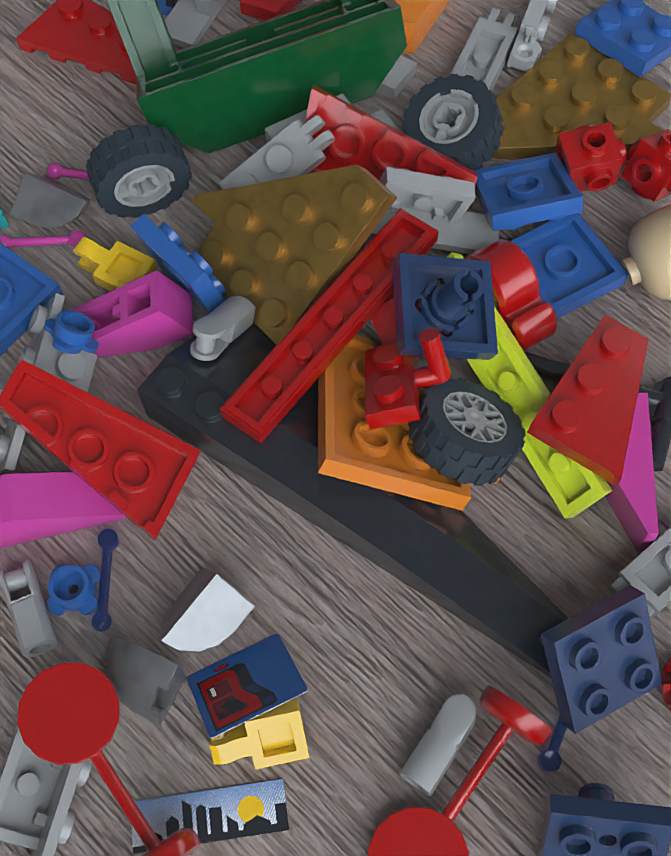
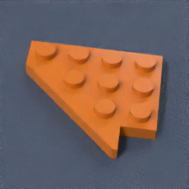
M355 335L318 377V473L463 511L472 498L470 483L463 484L457 482L454 478L449 476L447 478L440 474V471L433 466L430 467L424 461L425 459L422 455L416 452L413 447V441L409 439L408 431L410 427L408 422L370 430L365 417V350L377 348V346L369 338ZM419 388V401L425 393L422 388Z

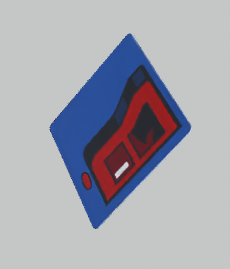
M274 634L187 677V682L210 738H214L308 690L279 634Z

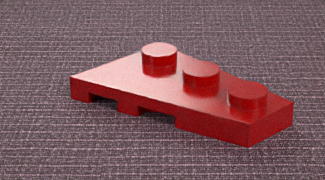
M604 315L530 424L527 433L617 486L622 479L649 339L611 317Z

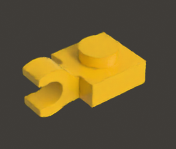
M82 237L73 249L74 254L81 257L77 262L78 265L84 270L93 273L92 276L95 284L108 291L117 289L158 270L156 259L119 241H116L111 250H108L93 240Z
M298 699L287 701L245 722V725H238L211 738L212 741L209 742L213 764L215 765L227 764L243 757L252 756L255 769L309 758Z

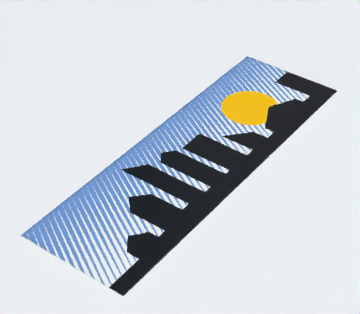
M283 779L135 801L160 842L182 828L193 829L202 841V844L289 830ZM131 825L133 854L147 852V848Z

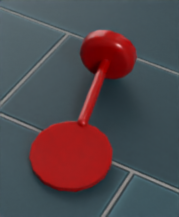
M60 663L43 670L27 685L18 704L17 725L23 742L38 758L56 765L79 764L90 759L148 851L142 856H188L202 844L197 833L193 829L182 828L160 842L102 751L111 742L119 724L120 701L113 683L99 669L83 663Z
M487 685L480 696L481 707L500 722L501 725L442 813L431 808L408 807L391 814L376 828L368 847V856H469V850L463 834L453 821L512 733L535 746H540L547 742L553 730L522 705L496 688Z

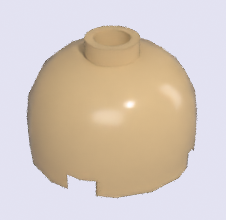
M670 203L652 211L637 222L632 228L627 241L629 257L622 260L623 268L628 273L627 278L631 285L641 283L648 294L661 300H671Z

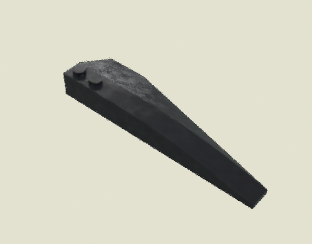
M253 323L233 342L229 343L216 359L210 361L196 359L190 354V345L197 337L196 335L168 353L137 389L149 418L551 678L545 649L540 644L539 637H541V633L569 618L461 510L318 473V379L261 444L221 416L220 408L276 346L256 324Z

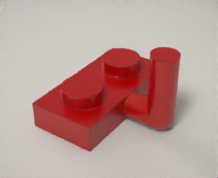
M429 328L422 331L419 335L428 365L418 368L417 355L398 354L397 343H387L377 348L365 350V417L370 430L420 420L419 388L442 384L450 379L451 370L440 333L437 329Z

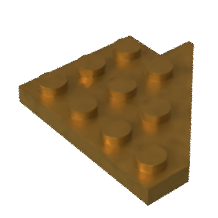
M572 31L535 63L532 69L527 70L496 98L503 118L501 122L504 132L500 137L501 144L498 150L493 152L492 157L495 159H525L555 153L558 133L575 130L587 124L599 125L611 122L616 139L621 138L623 140L627 154L631 146L639 138H646L664 131L652 122L669 107L671 93L645 76L639 77L623 67L620 61L609 58L592 47L586 39L575 36V31Z
M358 165L197 194L193 197L192 201L215 223L197 250V253L213 269L211 274L226 289L224 293L228 297L237 295L251 301L255 306L253 322L277 345L345 270L395 202L397 196L369 171Z

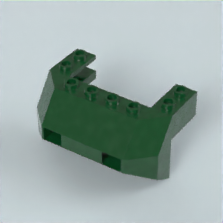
M107 0L137 76V100L148 124L159 128L165 127L170 133H174L178 137L181 144L209 154L266 134V127L307 110L311 90L314 85L334 96L343 93L351 104L371 98L407 47L401 6L394 0H322L176 51L157 0Z

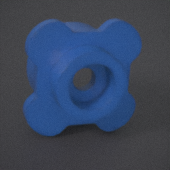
M66 310L60 312L56 319L50 318L44 323V330L49 332L54 339L52 345L55 349L68 354H77L82 350L88 353L97 351L99 343L92 338L95 324L88 316L77 311Z
M87 564L83 568L76 565H59L55 567L50 574L48 583L50 598L47 601V607L49 611L57 616L63 615L66 611H79L83 615L93 613L98 607L95 587L101 578L99 569L92 564ZM77 585L78 591L75 594H71L70 588Z

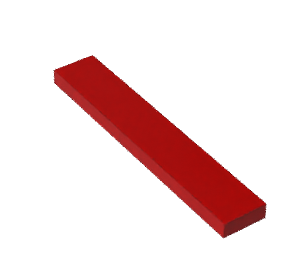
M400 208L220 408L221 416L261 444L394 291L392 260L399 253L425 255L438 241V230Z

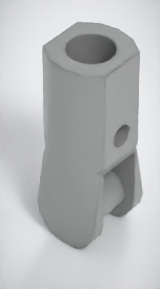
M237 295L229 297L207 316L195 321L193 333L197 337L190 345V354L196 359L204 361L216 359L229 343L233 342L253 324L255 306L251 301Z
M26 559L22 561V567L7 573L4 569H1L0 588L11 616L22 656L35 657L55 649L58 645L43 599L38 577L31 561ZM29 586L31 594L16 599L14 592Z
M457 694L445 701L431 724V729L426 731L400 771V776L404 781L428 797H431L455 759L457 751L462 747L475 726L476 707L469 697Z

